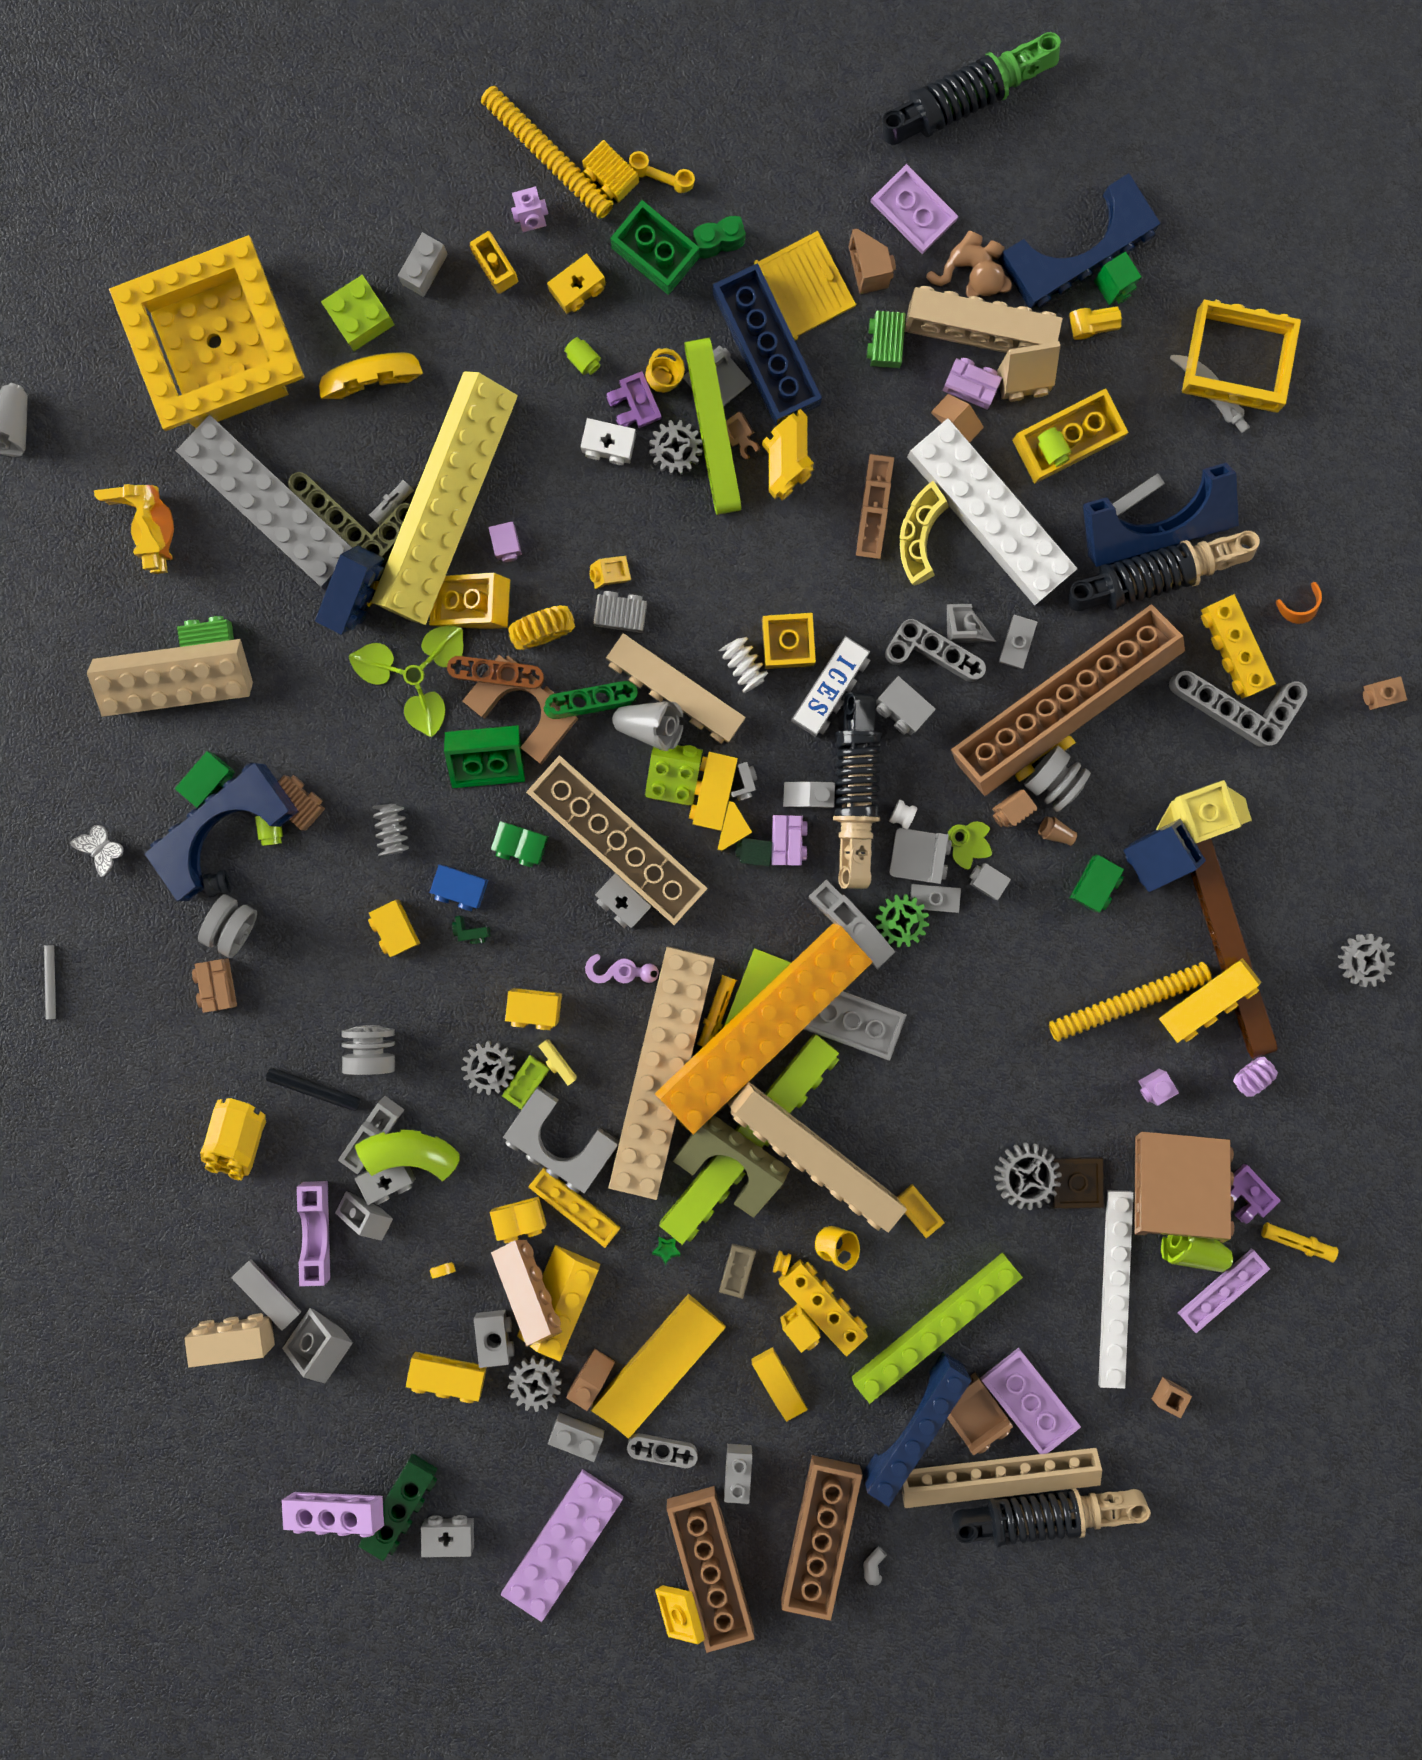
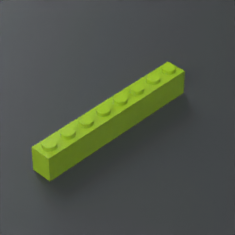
M1001 1253L852 1376L855 1387L869 1404L872 1403L1023 1277L1006 1256Z

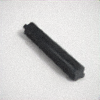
M270 1068L266 1074L265 1080L352 1111H356L359 1108L361 1099L275 1068Z

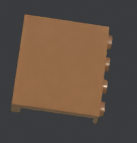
M1150 1132L1139 1133L1135 1137V1235L1152 1233L1218 1239L1221 1243L1230 1240L1234 1234V1222L1231 1221V1212L1234 1208V1198L1231 1196L1234 1174L1230 1172V1162L1233 1161L1234 1152L1233 1148L1230 1147V1140Z

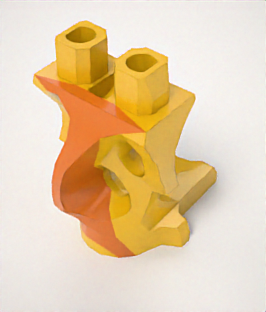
M125 484L124 487L94 490V496L99 501L106 502L108 505L126 504L137 508L131 524V535L136 544L133 553L142 559L144 570H150L152 574L168 573L166 560H172L169 547L174 533V523L171 510L160 499L159 488L153 485Z

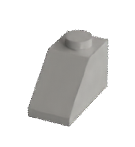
M784 782L783 807L834 808L835 783Z
M347 1191L335 1212L358 1235L381 1241L393 1220L382 1208L372 1203L367 1205L364 1199Z

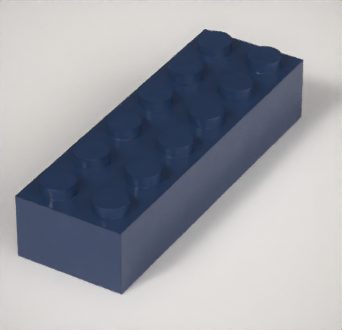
M758 263L713 284V296L775 426L779 425L792 413L797 415V411L800 409L806 413L819 407L822 397Z

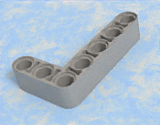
M1190 671L1180 672L1169 681V688L1175 695L1259 747L1277 744L1307 696L1306 686L1301 682H1291L1283 685L1276 693L1263 716ZM1180 677L1187 680L1188 686L1186 689H1182L1179 686L1178 681ZM1290 688L1296 691L1295 700L1291 699L1288 695ZM1201 690L1206 691L1208 694V701L1206 703L1199 697ZM1222 703L1229 707L1227 716L1223 715L1220 711ZM1277 708L1283 712V719L1281 721L1275 716ZM1243 716L1247 717L1250 721L1247 729L1241 724ZM1264 729L1270 733V740L1268 742L1262 737Z

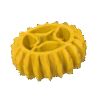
M559 605L539 610L516 620V622L510 625L508 631L514 647L524 650L546 644L567 635V633L575 628V624L568 606Z

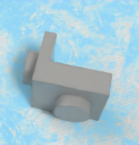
M747 762L737 765L744 789L731 792V797H737L738 801L752 797L751 792L756 791L753 782L757 780L755 769L753 766L749 767Z

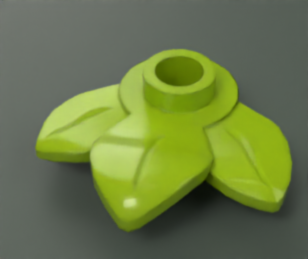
M976 821L967 826L959 824L949 829L948 840H951V846L953 847L952 856L959 866L964 869H970L973 858H986L992 855L990 845L984 839L990 830L989 826ZM957 832L963 834V840L960 842L955 839Z

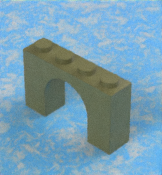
M714 1115L694 1135L691 1134L673 1160L674 1163L692 1175L711 1156L725 1155L737 1160L747 1171L749 1180L741 1188L734 1205L753 1218L782 1186L790 1171V1168L781 1161L771 1156Z

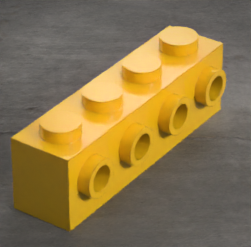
M1235 594L1202 609V622L1206 628L1210 629L1213 635L1211 638L1213 646L1216 650L1220 651L1223 657L1222 665L1227 673L1230 672L1235 693L1240 695L1241 698H1245L1276 684Z
M1242 958L1163 1014L1159 1020L1177 1043L1182 1039L1187 1042L1198 1034L1196 1029L1202 1025L1207 1028L1218 1020L1216 1015L1223 1010L1227 1014L1238 1006L1236 1001L1245 996L1246 999H1249L1259 991L1257 986L1260 985L1261 981Z
M799 1259L787 1270L785 1276L782 1275L778 1278L779 1284L847 1357L868 1337L865 1330L867 1325L859 1316L854 1318L849 1313L851 1308L842 1298L837 1300L832 1294L834 1289L826 1280L821 1282L815 1276L818 1272L809 1262L804 1264Z

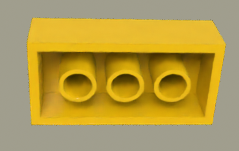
M1105 388L1017 433L1012 441L1035 484L1122 440L1129 432ZM1053 427H1056L1057 431H1061L1072 452L1068 456L1070 460L1058 467L1055 464H1048L1038 445L1040 441L1037 438L1040 434Z

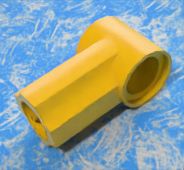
M1118 306L1093 311L1091 308H1082L1069 314L1073 339L1075 340L1086 339L1094 336L1095 333L1119 330L1121 328L1122 317Z

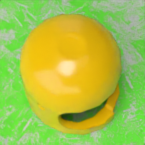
M658 348L653 352L646 368L645 376L647 383L657 392H670L676 388L684 376V362L674 350ZM662 354H669L674 356L676 361H673L672 359L667 357L657 356Z
M828 1226L819 1231L815 1239L816 1253L823 1260L833 1261L837 1267L846 1271L852 1269L859 1258L860 1245L858 1237L854 1232L835 1226ZM842 1237L843 1244L840 1249H836L837 1242ZM842 1251H847L851 1254V1258L847 1263L841 1264L837 1257Z

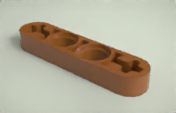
M454 656L447 664L448 673L458 680L527 689H537L544 682L542 670L533 665L464 656ZM458 661H461L463 666L471 667L470 662H474L472 666L473 676L469 677L470 672L461 670L460 674H457L452 669L453 665H457ZM481 664H486L490 667V674L486 678H481L477 675V668ZM507 667L513 668L515 671V677L511 681H505L501 677L502 670ZM519 669H523L522 674L531 675L532 671H535L536 675L540 676V678L535 680L534 684H530V680L526 678H521L522 683H517L520 678Z

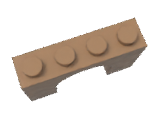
M499 655L495 660L502 662L517 663L509 656H507L504 659L502 656ZM490 667L481 678H486L489 676ZM510 667L503 669L501 673L502 679L505 681L513 680L515 677L514 669ZM520 672V678L517 683H522L521 678L529 679L530 684H534V681L538 679L532 674L525 675ZM477 682L463 702L484 719L498 701L509 692L526 691L537 698L541 707L540 722L520 748L540 764L544 763L578 720L576 716L551 719L544 713L543 707L546 699L550 695L555 694L547 686L543 690L540 687L537 689H527ZM552 702L551 707L559 711L560 706H556L555 702Z

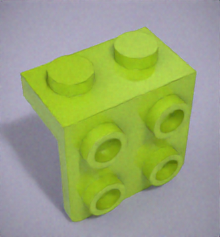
M677 745L674 749H668V751H662L653 747L645 791L646 797L692 805L703 750L691 745Z

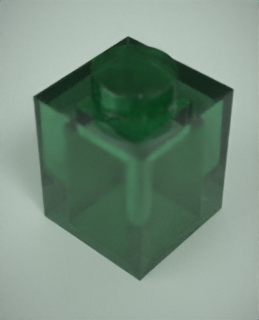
M742 838V843H737L735 857L740 858L739 863L769 866L772 842Z

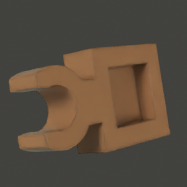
M742 412L736 413L726 421L729 441L732 447L740 444V453L743 458H750L747 453V447L750 445L756 452L760 451L759 444L749 438L755 432Z

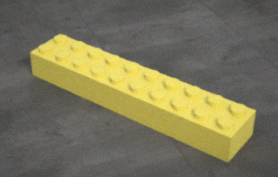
M463 372L371 601L375 605L423 625L427 623L518 397L515 393L479 372Z

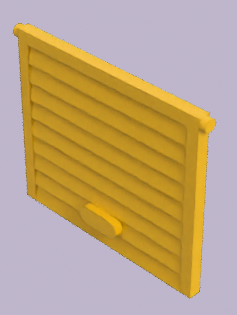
M818 231L761 261H754V264L758 263L794 340H797L798 336L856 306Z

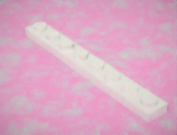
M1107 1190L1099 1386L1101 1388H1125L1133 1215L1132 1191Z

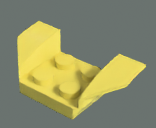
M1225 780L1176 797L1174 801H1171L1156 830L1181 818L1194 842L1199 843L1241 827V824L1252 821L1246 798L1227 787Z

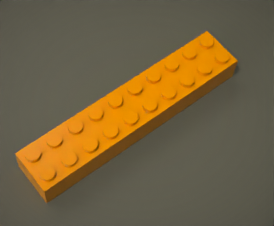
M832 924L674 1074L655 1095L686 1129L694 1135L873 961L842 926Z

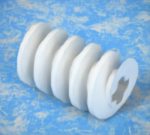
M747 637L738 638L719 650H727L723 655V659H732L728 663L729 668L737 667L733 672V676H742L738 684H747L743 689V693L762 684L765 676L768 674L767 671H758L763 665L762 662L754 664L758 655L748 654L753 648L752 645L744 647V643L748 640Z

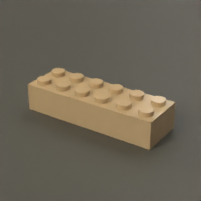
M921 286L914 289L909 303L904 332L1008 353L1010 349L1058 342L1063 318L1056 317V314L1053 312L1037 313L1032 312L1031 308L1024 306L1013 308L1000 301L989 303L984 302L980 297L970 296L965 298L960 297L958 293L953 291L941 293L934 291L932 287Z
M241 639L92 659L87 671L102 717L249 697L253 684Z

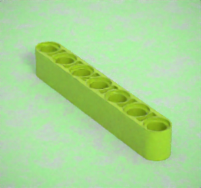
M704 338L684 343L715 512L716 515L740 511L741 501L710 338Z

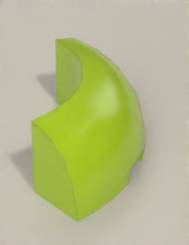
M401 1130V1132L389 1134L383 1132L366 1138L355 1145L360 1161L371 1176L393 1167L412 1166L427 1170L441 1181H444L455 1170L460 1156L446 1141L436 1136L434 1138L421 1134V1131Z

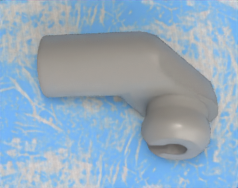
M879 1546L863 1564L864 1578L869 1585L874 1586L881 1583L882 1576L879 1575L878 1565L887 1556Z

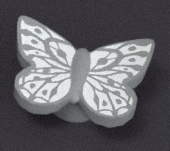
M94 825L90 830V835L82 834L70 842L71 846L75 849L90 853L91 857H94L96 870L101 877L106 876L114 864L113 859L121 857L124 852L121 844L111 842L108 839V831L101 825Z

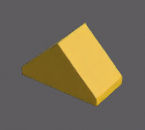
M731 801L728 804L717 849L721 851L752 833L737 806Z

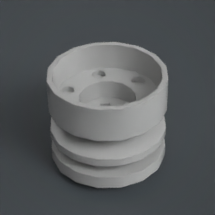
M1058 745L1035 767V772L1029 775L1024 783V786L1036 796L1047 789L1049 792L1044 802L1049 804L1056 798L1052 805V809L1056 812L1070 804L1079 795L1091 774L1086 768L1077 774L1081 767L1079 762L1067 768L1066 765L1070 760V755Z
M361 1025L342 1030V1037L353 1038V1041L342 1043V1047L353 1049V1054L342 1056V1073L372 1075L394 1072L395 1055L384 1053L383 1048L394 1046L395 1041L383 1040V1037L394 1036L395 1029L385 1028L380 1025Z

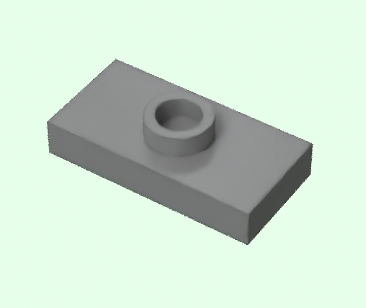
M1013 615L999 663L1021 670L1024 668L1037 621Z
M911 884L910 901L916 897V905L918 906L923 903L925 906L922 910L959 913L961 888Z

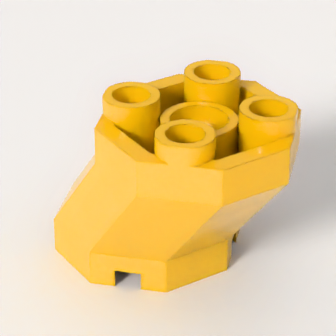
M801 409L797 411V415L792 413L771 431L774 437L771 440L766 437L762 443V446L769 453V493L774 499L779 497L781 500H784L793 492L792 488L798 482L802 485L812 476L811 472L813 471L814 463L808 457L807 416Z
M229 1098L226 1099L225 1103H223L222 1099L217 1100L206 1139L200 1152L201 1161L206 1163L204 1168L212 1173H226L235 1180H242L244 1176H248L266 1124L265 1114L260 1111L259 1115L254 1113V1106L239 1100Z

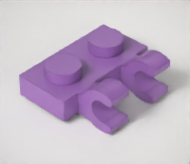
M642 371L619 380L621 388L607 393L606 398L610 407L626 399L631 411L616 416L617 424L620 426L628 427L636 422L638 428H641L662 418Z
M1243 1164L1234 1173L1231 1196L1235 1202L1241 1195L1248 1203L1235 1213V1216L1241 1222L1249 1223L1256 1214L1264 1218L1281 1201L1247 1164Z

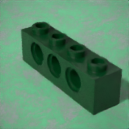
M414 1454L410 1456L383 1502L384 1526L391 1527L393 1533H386L380 1528L373 1536L362 1537L358 1547L382 1561L385 1560L388 1554H394L400 1543L396 1539L400 1533L405 1534L412 1523V1520L409 1519L412 1512H419L425 1499L421 1498L425 1490L430 1492L437 1481V1478L434 1477L437 1471L436 1467ZM407 1484H415L418 1487V1490H409ZM400 1504L404 1506L406 1511L398 1512L394 1505Z

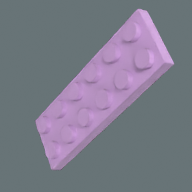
M582 1469L502 1590L501 1596L542 1622L622 1502L623 1495Z

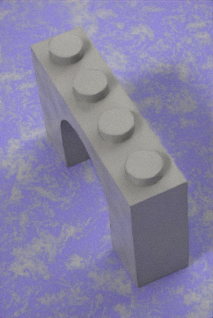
M538 1086L503 1136L507 1140L505 1143L515 1151L520 1149L527 1154L526 1158L532 1163L544 1165L547 1168L546 1172L556 1179L561 1177L567 1181L566 1185L574 1192L578 1193L581 1191L585 1193L617 1147L619 1141L601 1128H598L584 1150L576 1156L561 1158L551 1154L542 1143L541 1127L559 1099Z

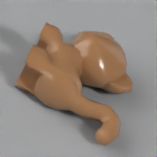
M968 231L964 239L951 251L950 257L944 266L942 276H938L933 271L926 274V278L932 284L943 286L951 281L955 267H972L973 269L969 277L970 282L966 286L967 297L991 296L998 292H1009L1012 287V283L1005 275L1003 267L993 262V260L1000 258L1004 251V246L995 241H990L984 248L981 246L983 237L972 231Z

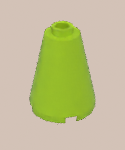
M1168 1235L1166 1238L1163 1236L1161 1254L1162 1258L1170 1264L1216 1272H1224L1232 1266L1233 1257L1231 1250L1217 1239Z

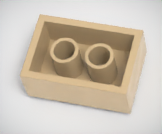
M259 1313L250 1315L248 1319L239 1320L238 1317H229L220 1323H214V1320L200 1322L185 1337L188 1368L263 1358L275 1345L272 1320L268 1316L263 1317V1314Z

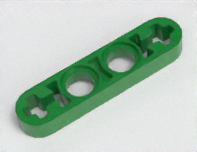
M622 681L556 693L546 699L543 707L544 713L551 719H561L629 706L635 701L638 691L632 682ZM622 690H625L626 693H631L629 698H626L625 694H621ZM596 694H606L609 701L607 703L599 702ZM580 697L585 701L586 705L584 707H577L573 704L572 699ZM552 702H555L556 706H560L559 711L551 707Z

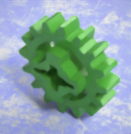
M895 894V901L891 902L886 898L887 906H879L882 914L876 915V919L881 920V923H878L876 928L883 929L881 935L883 937L888 936L887 942L889 944L895 940L897 947H900L902 942H905L907 947H910V940L913 939L918 943L919 939L917 936L919 934L926 935L922 928L929 926V923L924 921V918L928 917L929 914L928 912H921L925 906L923 903L917 906L916 897L909 901L908 894H904L903 899H899L898 895ZM903 904L913 907L916 912H907ZM894 907V914L891 918L886 919L888 912ZM899 910H901L905 918H909V920L905 921V931L900 923H896L899 920ZM918 923L916 930L911 934L910 929L912 925ZM895 928L899 930L901 936L892 934L888 929Z

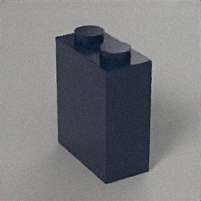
M1181 818L1132 842L1123 850L1128 863L1133 866L1138 874L1140 883L1146 887L1148 892L1197 870L1206 861Z

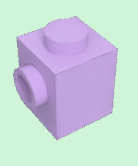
M1161 1069L1138 1081L1142 1087L1140 1092L1145 1100L1157 1106L1179 1093L1167 1072Z

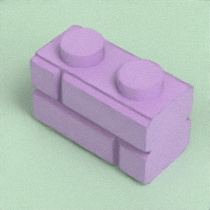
M956 358L942 391L988 409L1002 377L998 376L997 371L992 368L984 367V369L974 366L975 363L970 359L961 358L959 360Z
M772 816L771 865L801 866L802 861H806L807 846H802V836H807V821H803V816Z

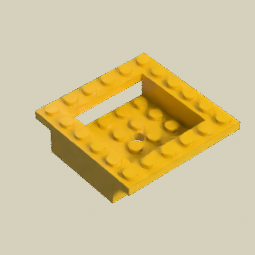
M249 235L109 288L159 421L165 431L186 423H190L193 427L197 428L209 415L217 422L289 395L285 385L305 378L253 241ZM145 308L151 313L181 391L182 395L180 396L175 388ZM215 336L220 337V346L211 348L209 346L210 339Z

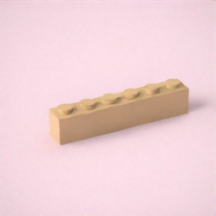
M624 633L606 657L610 662L608 666L619 674L624 671L631 676L629 678L630 682L639 688L644 685L650 689L649 695L659 702L663 699L676 702L680 705L682 712L692 718L689 721L700 730L703 727L707 728L712 732L710 736L721 744L723 741L729 744L746 718Z

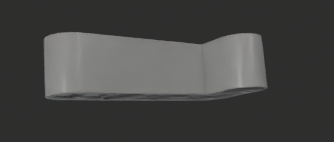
M908 619L902 623L885 651V658L890 664L900 665L914 649L968 682L977 681L986 671V665L980 658L914 619ZM912 626L916 631L915 637H907L904 634V627ZM929 638L934 639L937 643L936 650H928L925 646V640ZM893 647L901 648L903 658H894L891 655V649ZM948 651H953L957 654L958 660L956 663H950L946 659ZM964 658L967 659V661L964 662L965 665L961 667V669L958 668V666L963 662ZM974 664L977 666L976 671L978 673L971 675L969 667Z

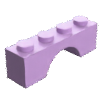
M328 1181L302 1182L297 1186V1212L300 1214L302 1222L299 1286H324L330 1280Z

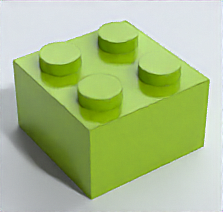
M363 274L321 301L353 351H356L395 325Z

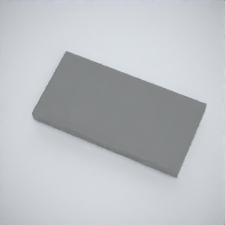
M842 991L804 1029L890 1061L907 1015Z

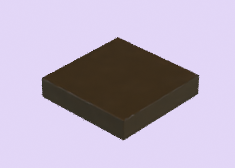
M1054 1158L1052 1162H1058L1060 1165L1054 1172H1060L1062 1176L1054 1179V1181L1060 1182L1061 1185L1060 1187L1053 1186L1052 1188L1057 1192L1056 1196H1053V1207L1104 1208L1103 1158Z

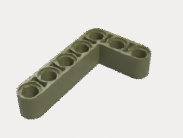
M297 472L290 476L288 481L290 490L352 548L359 545L370 551L372 548L377 547L380 550L378 556L384 558V562L389 558L403 524L402 516L408 512L410 504L404 503L399 505L371 535L306 474ZM307 481V487L302 491H297L298 483ZM320 497H324L325 504L320 508H315V501ZM343 514V521L338 525H334V516ZM391 529L396 530V537L393 540H386L385 535L387 531ZM361 531V538L355 542L351 541L352 533Z

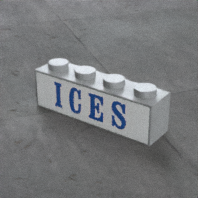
M845 636L791 722L814 737L818 733L824 734L831 723L827 720L831 712L837 714L844 703L840 698L845 691L849 693L857 682L854 679L858 670L863 673L871 661L867 658L870 651Z

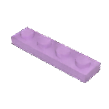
M1250 1249L1177 1313L1197 1333L1268 1272L1270 1268L1253 1249Z

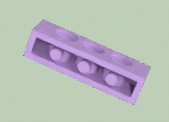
M293 1492L282 1500L283 1530H293L296 1534L314 1531L317 1535L333 1532L339 1536L360 1534L361 1537H370L384 1526L382 1496Z

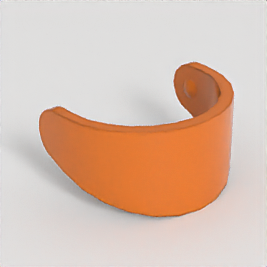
M1316 582L1311 583V588L1316 597V606L1309 611L1294 612L1288 609L1280 599L1276 600V605L1286 620L1296 624H1303L1314 618L1322 600V593Z

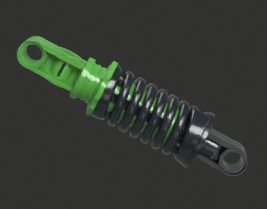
M1052 32L1044 33L1028 43L1021 44L1012 51L1003 52L998 58L989 52L985 54L986 56L971 62L968 66L961 67L959 71H953L951 75H945L934 83H929L922 88L910 91L908 95L909 102L889 110L883 115L884 141L890 145H896L920 132L928 138L937 130H942L945 125L950 126L953 121H960L961 117L966 118L970 113L974 114L978 109H984L986 105H992L999 100L1007 99L1010 87H1017L1021 82L1031 79L1037 74L1057 65L1060 54V37Z

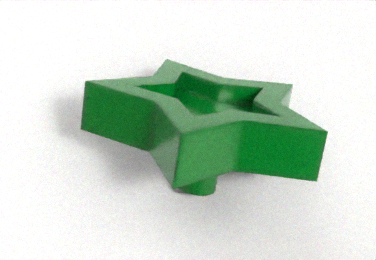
M659 1237V1246L652 1252L653 1255L661 1257L665 1265L672 1257L681 1256L675 1247L676 1239L674 1238L665 1240Z

